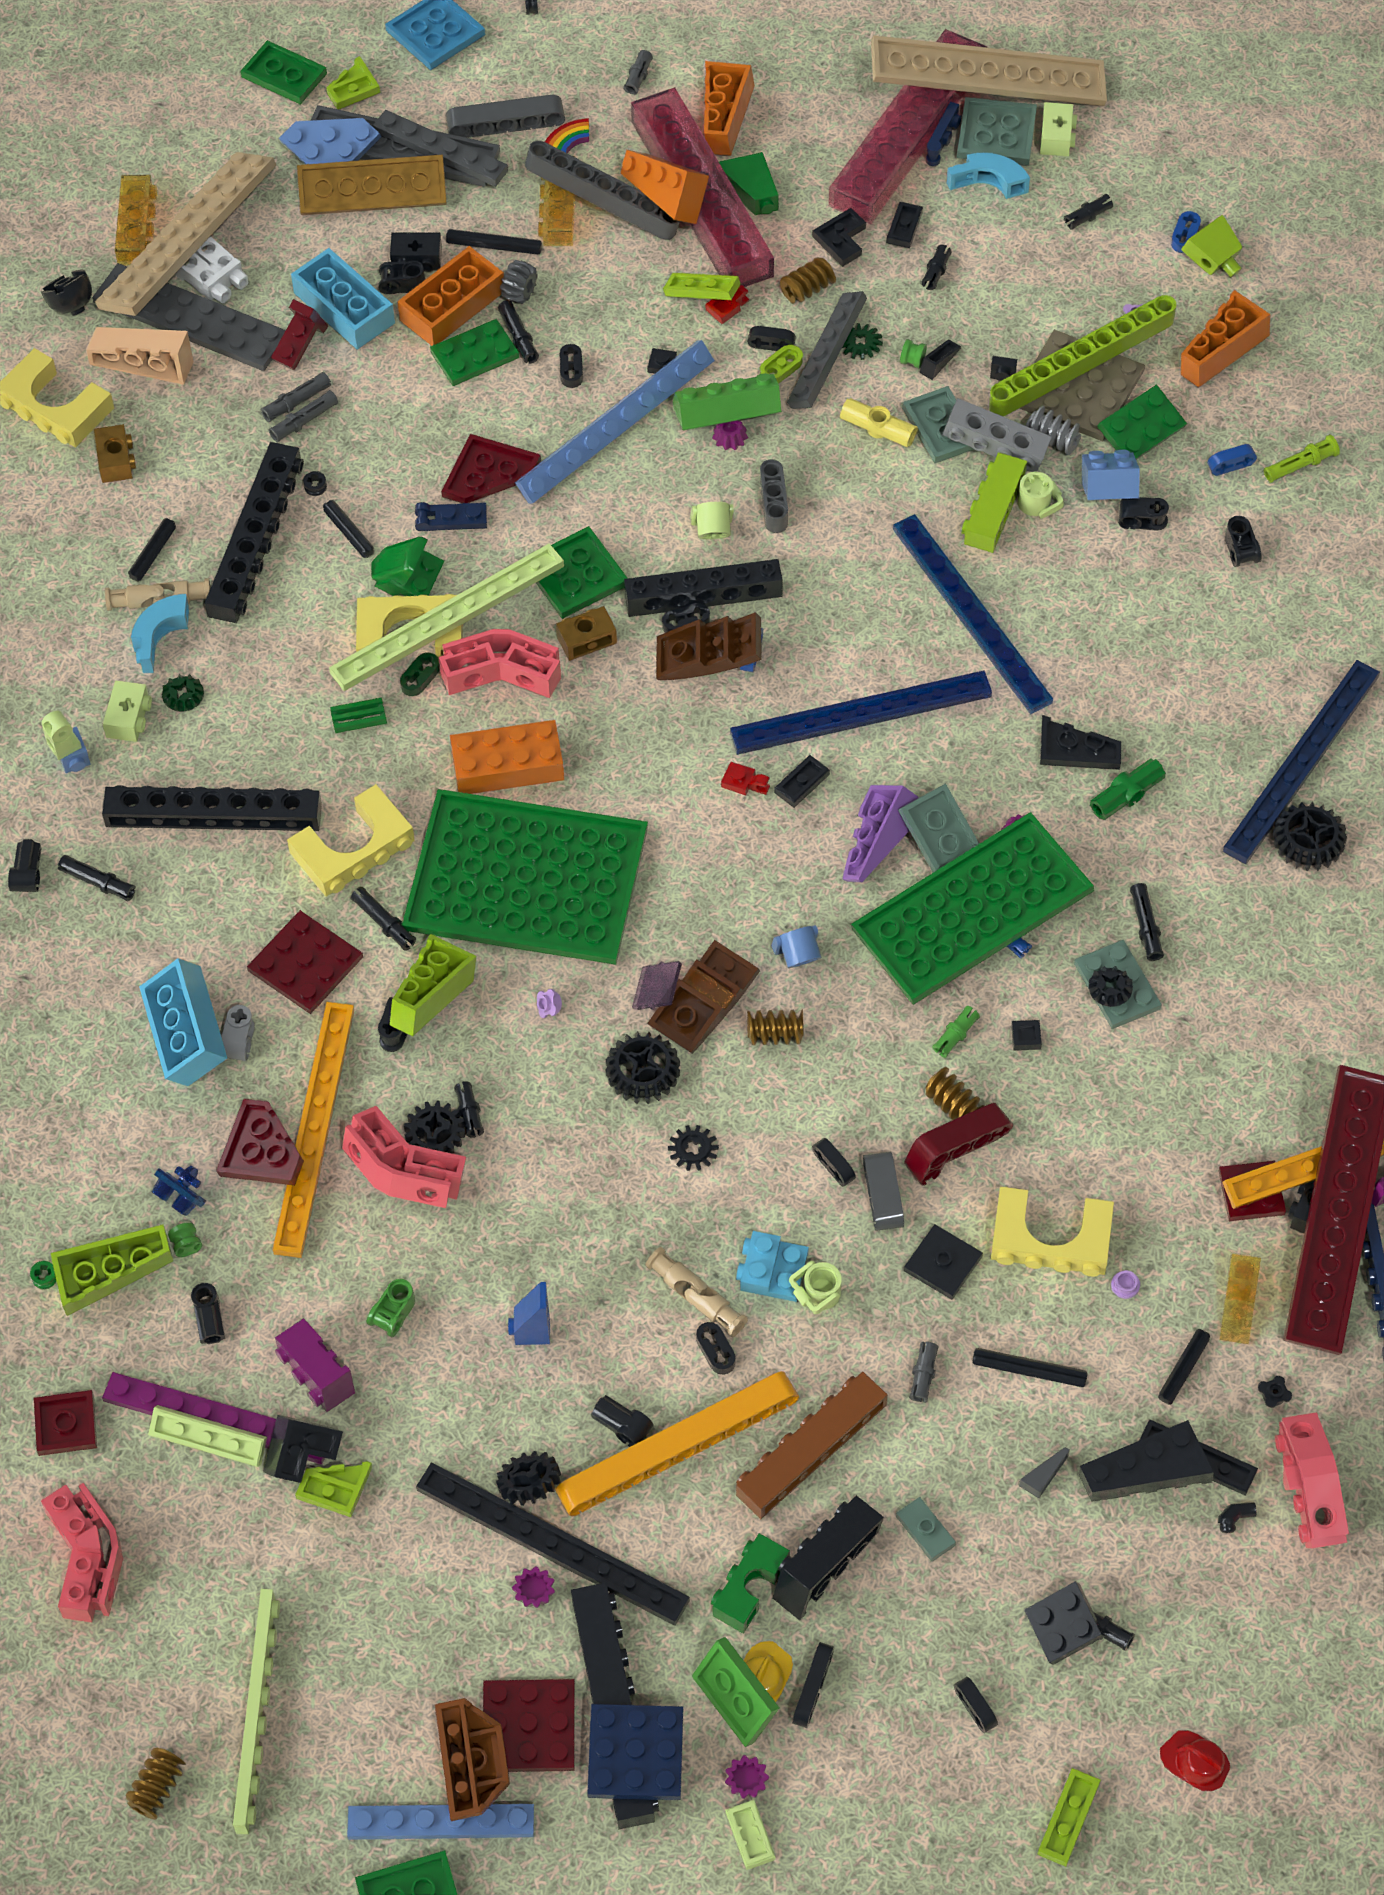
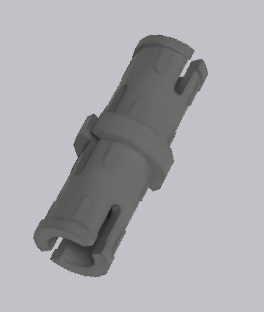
M640 50L635 63L631 65L629 77L624 85L626 93L636 95L642 81L646 79L648 75L647 69L653 59V55L649 51Z
M927 1341L926 1343H920L918 1360L912 1370L914 1380L909 1396L912 1401L922 1402L923 1399L924 1403L928 1402L931 1380L935 1378L936 1370H934V1364L939 1348L935 1343Z

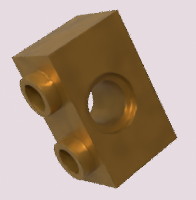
M124 424L95 428L94 435L102 483L133 479L132 469H136L134 453L129 454V449H133L131 434H126Z
M604 606L590 609L583 614L572 618L568 617L556 623L557 639L569 661L617 644L616 628Z

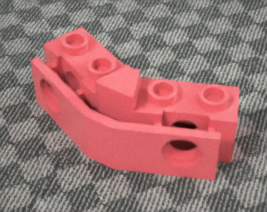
M491 629L442 644L443 656L439 657L440 672L449 695L503 680L550 698L561 680L559 648L510 629Z
M377 1106L353 1115L352 1124L345 1126L342 1149L374 1188L391 1197L446 1208L448 1198L457 1200L463 1178L465 1156L408 1144ZM425 1191L434 1192L432 1197L425 1195Z
M1317 1412L1282 1418V1422H1279V1435H1275V1445L1278 1453H1283V1484L1285 1490H1296L1297 1495L1293 1496V1504L1296 1513H1300L1302 1525L1298 1526L1301 1543H1305L1306 1548L1347 1543L1346 1534H1349L1339 1474L1333 1452ZM1319 1508H1321L1325 1514V1518L1321 1524H1319L1315 1518V1514Z
M82 1483L78 1486L80 1492L75 1495L72 1494L67 1485H64L41 1500L45 1513L72 1551L58 1608L65 1619L93 1622L95 1610L102 1611L104 1616L110 1615L123 1562L121 1543L116 1529L85 1484ZM84 1505L92 1518H85L79 1507ZM101 1527L109 1535L112 1546L107 1569L103 1559L102 1540L98 1531ZM99 1582H103L102 1589H99L96 1598Z

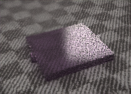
M661 961L656 965L643 966L632 1008L634 1010L648 1008L654 1010L655 1007L672 1005L682 963L680 961L669 963Z

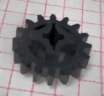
M437 1100L435 1106H430L427 1101L425 1102L424 1109L418 1106L415 1107L416 1115H407L409 1123L404 1124V1136L406 1142L410 1145L455 1154L454 1146H462L461 1138L465 1137L464 1119L460 1118L458 1109L451 1112V1104L447 1103L444 1107H441L440 1101Z
M533 1451L531 1456H527L524 1452L517 1459L514 1457L510 1458L512 1462L510 1465H502L503 1471L497 1472L498 1480L496 1481L499 1492L504 1500L509 1499L510 1504H514L519 1500L520 1505L524 1506L528 1500L535 1504L536 1499H546L547 1492H555L554 1485L561 1483L559 1478L561 1472L553 1456L548 1457L547 1452L542 1453L540 1456H538L537 1451Z

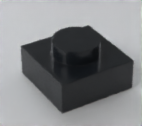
M652 348L647 372L655 374L676 358L677 352Z
M993 356L990 378L1002 381L1017 372L1018 359Z
M1040 1020L1012 1021L1013 1051L1041 1050Z

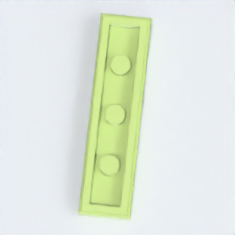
M159 1405L154 1407L148 1433L149 1436L259 1467L262 1463L267 1440L266 1436Z

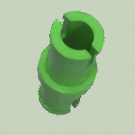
M966 1006L956 1020L946 1026L945 1033L932 1046L933 1050L938 1053L945 1045L939 1054L943 1058L948 1056L959 1041H963L967 1037L966 1032L980 1018L976 1010L967 1018L973 1009L971 1006Z

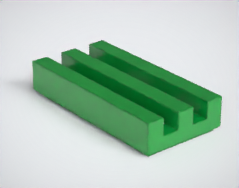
M382 697L330 707L335 733L387 724ZM380 714V716L364 718V717H367V716H372V715ZM354 719L353 721L338 723V722H340V721H345V720Z

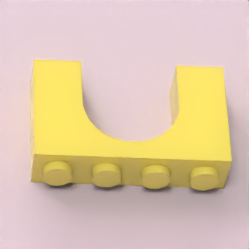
M34 348L0 381V405L5 409L11 408L16 411L23 420L34 422L43 432L49 431L54 434L61 443H69L76 448L114 409L112 395L91 382L72 402L66 405L49 407L40 404L35 400L37 394L57 375L54 360Z
M396 595L392 597L368 596L366 598H357L356 652L386 636L388 630L394 624L406 619H416L457 595L404 597ZM463 624L435 640V652L438 659L443 656L442 644L463 638Z
M377 784L354 797L356 812L374 832L370 842L362 849L350 853L336 852L327 847L310 826L287 839L290 854L326 897L331 893L340 892L350 881L364 877L368 870L377 864L382 865L386 863L390 856L396 852L407 850L412 845V842L415 841L413 827Z
M1000 1187L991 1260H996L1003 1265H1011L1013 1263L1025 1264L1032 1269L1050 1267L1061 1273H1067L1071 1270L1080 1271L1084 1275L1091 1277L1098 1276L1099 1274L1105 1275L1114 1206L1113 1201L1085 1198L1082 1226L1079 1234L1066 1244L1054 1246L1036 1240L1027 1229L1025 1214L1028 1190Z

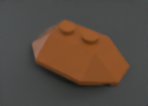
M465 1698L435 1704L450 1820L455 1821L482 1815L510 1785L502 1726Z

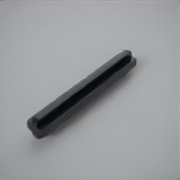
M448 229L446 233V242L448 244L539 255L542 251V241L455 229Z
M982 1348L975 1349L972 1360L974 1365L1077 1387H1085L1088 1376L1086 1370Z

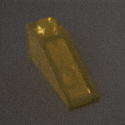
M1230 1252L1219 1340L1249 1344L1261 1257Z

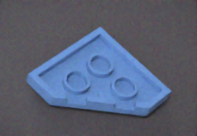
M363 118L296 121L279 137V140L304 164L358 161L381 138V135Z

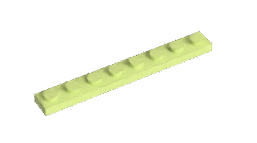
M261 1589L233 1820L236 1834H249V1826L255 1825L256 1806H252L253 1794L258 1795L260 1787V1777L255 1776L256 1766L261 1765L263 1761V1746H259L260 1735H265L267 1718L262 1716L263 1705L268 1706L270 1700V1687H266L267 1676H272L273 1658H269L270 1647L276 1646L277 1630L272 1629L273 1619H278L280 1613V1600L275 1599L273 1589Z

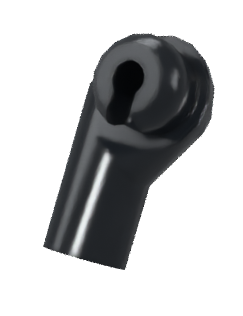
M1255 1502L1228 1505L1218 1517L1220 1531L1222 1533H1233L1236 1530L1235 1523L1239 1518L1256 1517Z

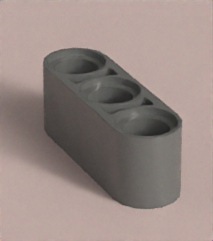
M769 459L760 466V487L764 521L768 531L781 533L788 527V503L784 471L779 461Z
M892 1152L863 1155L869 1197H871L869 1200L873 1222H876L874 1224L875 1231L904 1227L903 1208Z

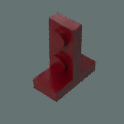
M293 299L288 308L294 313V316L271 359L295 370L316 331L324 334L328 324L314 308Z

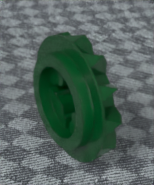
M179 674L177 678H169L168 683L163 685L161 695L163 702L168 708L184 712L194 709L201 703L204 697V688L199 679H194L190 674L188 676ZM186 686L188 693L184 692L179 697L178 691H181Z

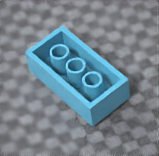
M330 248L291 273L294 294L309 307L314 308L324 321L357 350L395 324L393 304Z
M178 958L139 986L166 1080L190 1086L227 1059L201 966Z

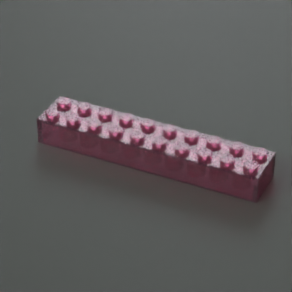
M947 29L943 31L936 41L987 48V46ZM904 85L829 187V207L840 212L852 208L866 223L871 225L927 148V143L950 101L959 104L967 92Z
M674 87L631 102L632 124L650 155L709 176L697 224H689L719 275L738 276L740 285L744 287L774 277V256L676 88Z

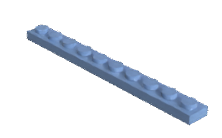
M702 340L696 341L516 481L515 484L529 504L537 501L713 363L715 360Z

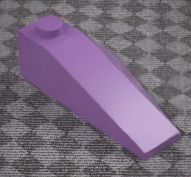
M870 786L859 810L858 816L863 818L861 828L854 830L853 837L857 838L858 841L856 847L849 851L842 878L844 881L862 883L909 832L898 810L919 798L917 795L904 786Z

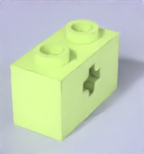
M1044 102L1040 154L1069 156L1070 147L1075 148L1076 133H1071V129H1076L1077 115L1073 114V104Z
M115 680L103 721L106 738L137 742L139 733H143L145 730V712L150 711L152 705V696L148 695L146 684Z

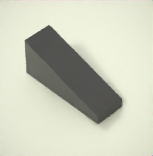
M1064 1447L1020 1479L1019 1486L1035 1497L1040 1498L1068 1458L1070 1449Z

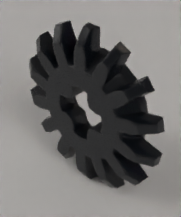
M689 1125L685 1126L686 1132L684 1134L678 1129L676 1133L679 1138L677 1139L672 1136L670 1138V1141L675 1146H668V1151H676L675 1154L670 1156V1159L680 1158L676 1164L678 1167L686 1162L687 1171H690L692 1164H695L697 1170L700 1171V1162L709 1167L711 1163L707 1158H717L716 1154L711 1153V1151L719 1149V1145H711V1143L717 1140L716 1136L708 1138L710 1130L706 1129L701 1133L700 1125H696L695 1131H691ZM693 1142L694 1145H701L698 1148V1154L694 1155L693 1152H686V1149L689 1148L688 1143Z

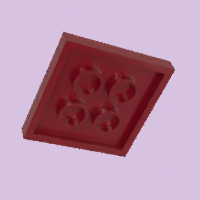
M299 910L247 966V970L311 1014L363 958V952Z
M575 1679L483 1680V1712L502 1726L509 1772L575 1771Z

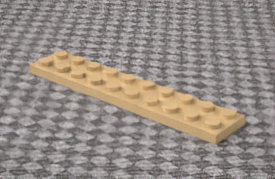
M875 35L871 39L873 82L1104 106L1107 102L1104 60Z
M242 152L233 154L229 161L189 200V203L175 215V218L161 230L159 235L146 246L123 273L119 274L117 279L103 291V294L95 301L98 309L136 316L275 168L274 158Z

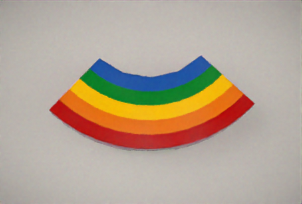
M589 118L578 119L561 125L547 137L545 142L565 153H568L573 147L581 143L589 142Z

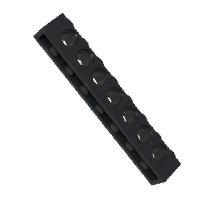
M275 442L269 443L205 600L207 617L237 624L240 615L245 614L247 597L249 594L252 595L255 590V577L257 574H261L263 570V557L265 554H269L271 550V537L273 533L277 534L279 530V517L281 513L284 514L287 510V497L289 493L293 494L295 490V477L297 473L301 474L303 470L304 460L301 459L298 447Z
M117 785L115 787H105L102 815L106 827L301 831L310 826L314 831H319L322 802L320 791L312 789L286 790L284 788L268 790L259 788L233 789L230 787L213 789L205 787L180 788L177 786L158 788L152 786L126 787Z

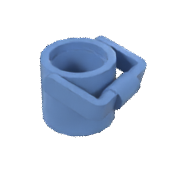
M816 925L799 928L776 936L771 944L775 955L784 954L788 968L801 966L822 958L816 941L818 936Z

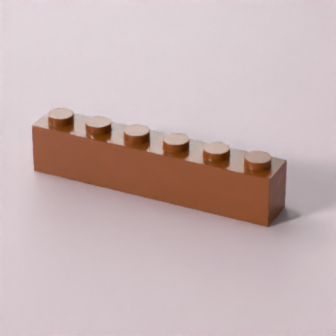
M863 1371L857 1377L851 1376L843 1384L842 1390L836 1396L830 1395L825 1399L821 1409L815 1415L811 1413L806 1416L795 1433L792 1434L790 1432L786 1434L779 1442V1447L772 1453L770 1451L765 1453L758 1461L756 1468L751 1472L749 1470L745 1471L736 1482V1496L756 1516L762 1519L887 1406L888 1394Z

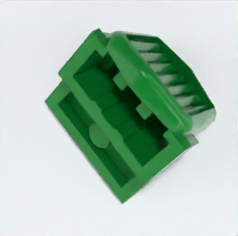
M415 537L389 545L371 562V577L377 581L374 587L392 596H399L400 594L404 596H429L444 564V560L424 550L428 541L424 537Z

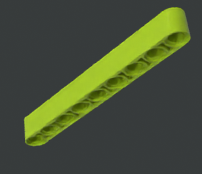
M1168 295L1158 296L998 382L990 390L989 410L1000 416H1006L1173 325L1177 306L1175 299Z

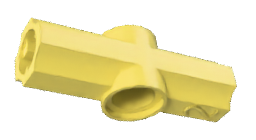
M847 398L840 412V419L866 429L873 438L885 437L908 447L912 445L917 434V426L891 416L890 411L883 406L870 407L852 398Z

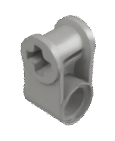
M236 1005L229 1009L221 1037L227 1058L247 1061L249 1057L247 1053H250L255 1025L250 1009L244 1005Z

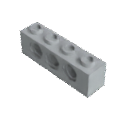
M957 398L942 434L953 441L963 443L977 451L985 452L994 457L999 452L1026 460V471L1031 472L1038 471L1051 440L1049 435Z

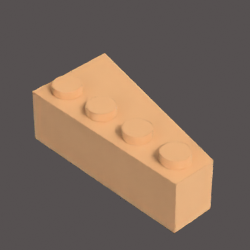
M96 327L86 349L90 365L183 385L194 362L188 331Z

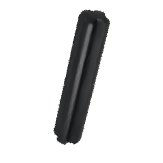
M334 500L324 503L323 510L360 555L363 558L373 555V545Z
M168 518L162 520L128 571L129 577L137 582L142 580L176 529L173 520Z
M1202 1329L1195 1331L1159 1392L1158 1398L1160 1401L1168 1405L1173 1403L1210 1340L1208 1332Z

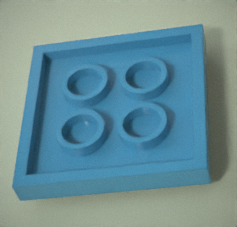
M422 0L385 24L386 31L430 70L485 36V28L453 0Z

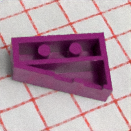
M304 1318L275 1337L277 1344L276 1355L284 1365L286 1363L291 1365L294 1369L291 1371L294 1379L300 1386L303 1384L307 1386L310 1390L307 1394L316 1407L321 1405L328 1412L355 1394L351 1370L346 1365L343 1367L339 1365L335 1360L337 1358L336 1353L332 1349L328 1351L322 1343L323 1339Z

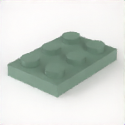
M949 386L904 401L902 404V409L911 424L918 427L917 434L934 463L974 450V448L953 441L942 435L956 402V398Z
M946 783L898 810L932 872L937 871L979 844Z
M1124 939L1074 960V965L1087 987L1094 971L1101 970L1103 966L1106 968L1116 966L1118 970L1126 971L1128 977L1132 979L1133 991L1127 1002L1115 1007H1108L1097 1003L1111 1029L1161 1010L1162 1004ZM1117 980L1112 983L1106 981L1104 991L1110 987L1116 989Z

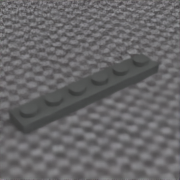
M386 109L372 125L381 136L426 156L443 155L444 164L494 187L499 184L508 172V164Z
M863 291L843 293L787 401L790 408H812L867 300Z

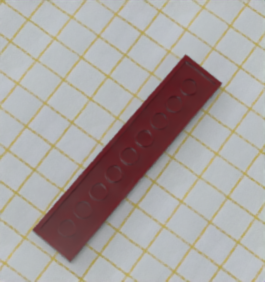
M1339 1065L1337 1068L1283 1338L1285 1342L1336 1355L1342 1354L1384 1141L1383 1075L1344 1065Z

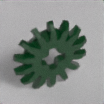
M857 323V330L852 327L842 347H846L843 354L847 355L851 352L852 359H855L856 355H860L861 360H865L864 355L866 354L872 358L874 357L872 351L880 352L876 345L883 346V342L878 340L882 338V334H874L878 331L877 328H872L868 331L869 324H866L861 329L860 323ZM856 337L860 339L865 337V344L861 342L856 344Z

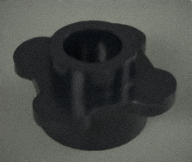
M1275 1376L1273 1380L1268 1382L1261 1381L1258 1385V1391L1262 1393L1265 1405L1270 1408L1281 1405L1283 1402H1289L1292 1399V1392L1287 1390L1285 1379L1282 1376ZM1277 1390L1278 1393L1274 1394L1272 1391Z

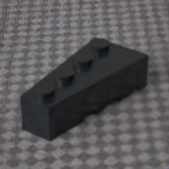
M1189 1420L1085 1463L1079 1469V1477L1091 1502L1126 1497L1135 1493H1152L1160 1489L1175 1487V1489L1197 1483H1212L1214 1475Z
M857 1495L849 1503L844 1501L837 1508L834 1517L830 1521L826 1519L821 1523L816 1531V1535L812 1539L807 1537L800 1544L797 1550L798 1553L793 1557L787 1556L778 1568L780 1575L772 1599L800 1621L807 1613L808 1602L811 1599L817 1602L824 1594L823 1591L829 1585L831 1577L837 1580L850 1561L848 1557L854 1561L879 1533L884 1517Z

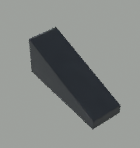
M949 339L923 358L920 374L933 380L961 349V346Z

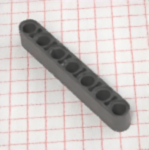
M533 141L530 144L525 160V167L530 172L661 239L670 240L676 235L680 221L674 220L640 190L546 142Z

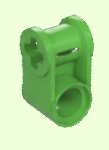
M405 1279L392 1281L379 1301L370 1310L366 1323L370 1326L376 1325L385 1330L388 1336L394 1337L415 1305V1295L411 1283ZM399 1293L408 1294L402 1300L395 1299V1296Z

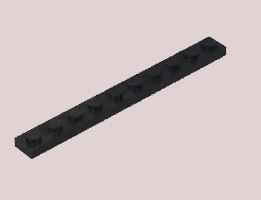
M432 1462L416 1485L418 1492L594 1584L606 1583L609 1592H614L615 1595L674 1626H676L690 1602V1597Z

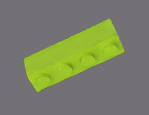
M998 452L995 461L989 462L986 472L987 480H982L979 486V499L973 500L970 508V520L965 519L961 534L965 535L964 545L994 553L1019 493L1020 480L1026 475V460Z

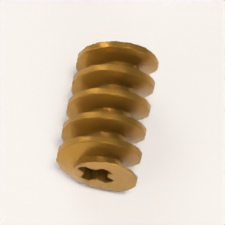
M816 257L812 262H807L796 271L790 272L788 276H783L780 279V287L784 296L794 304L795 298L799 302H803L805 300L804 295L807 298L812 297V290L815 293H819L821 290L820 286L826 289L828 282L834 284L836 276L831 265L824 258Z
M794 1009L790 1010L788 1017L785 1016L783 1010H779L777 1018L774 1017L772 1010H768L766 1018L763 1017L761 1010H757L755 1018H752L750 1011L747 1010V1031L752 1045H756L759 1037H761L763 1045H767L769 1037H772L775 1045H778L780 1037H783L786 1045H789L792 1037L795 1038L797 1045L800 1044L804 1036L803 1009L799 1017L796 1016Z
M943 1067L934 1074L926 1085V1096L933 1099L937 1106H941V1110L944 1113H949V1118L952 1120L985 1106L977 1107L980 1102L978 1096L971 1100L969 1099L973 1092L970 1088L962 1092L965 1083L961 1081L954 1085L957 1079L955 1074L946 1077L949 1072L948 1067Z
M153 1748L151 1750L153 1759L148 1758L144 1762L147 1769H141L138 1773L141 1780H135L132 1783V1788L135 1791H128L125 1795L128 1800L127 1804L134 1811L154 1820H157L158 1816L152 1811L153 1807L159 1809L164 1807L159 1801V1797H170L165 1786L176 1787L177 1784L171 1776L181 1777L183 1773L177 1766L178 1764L186 1765L178 1756L162 1748Z

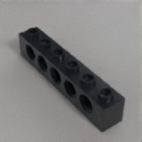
M779 559L624 579L628 617L664 613L696 603L710 607L782 597L783 579Z

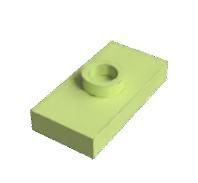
M755 1800L725 1810L745 1869L749 1870L774 1861L776 1857Z

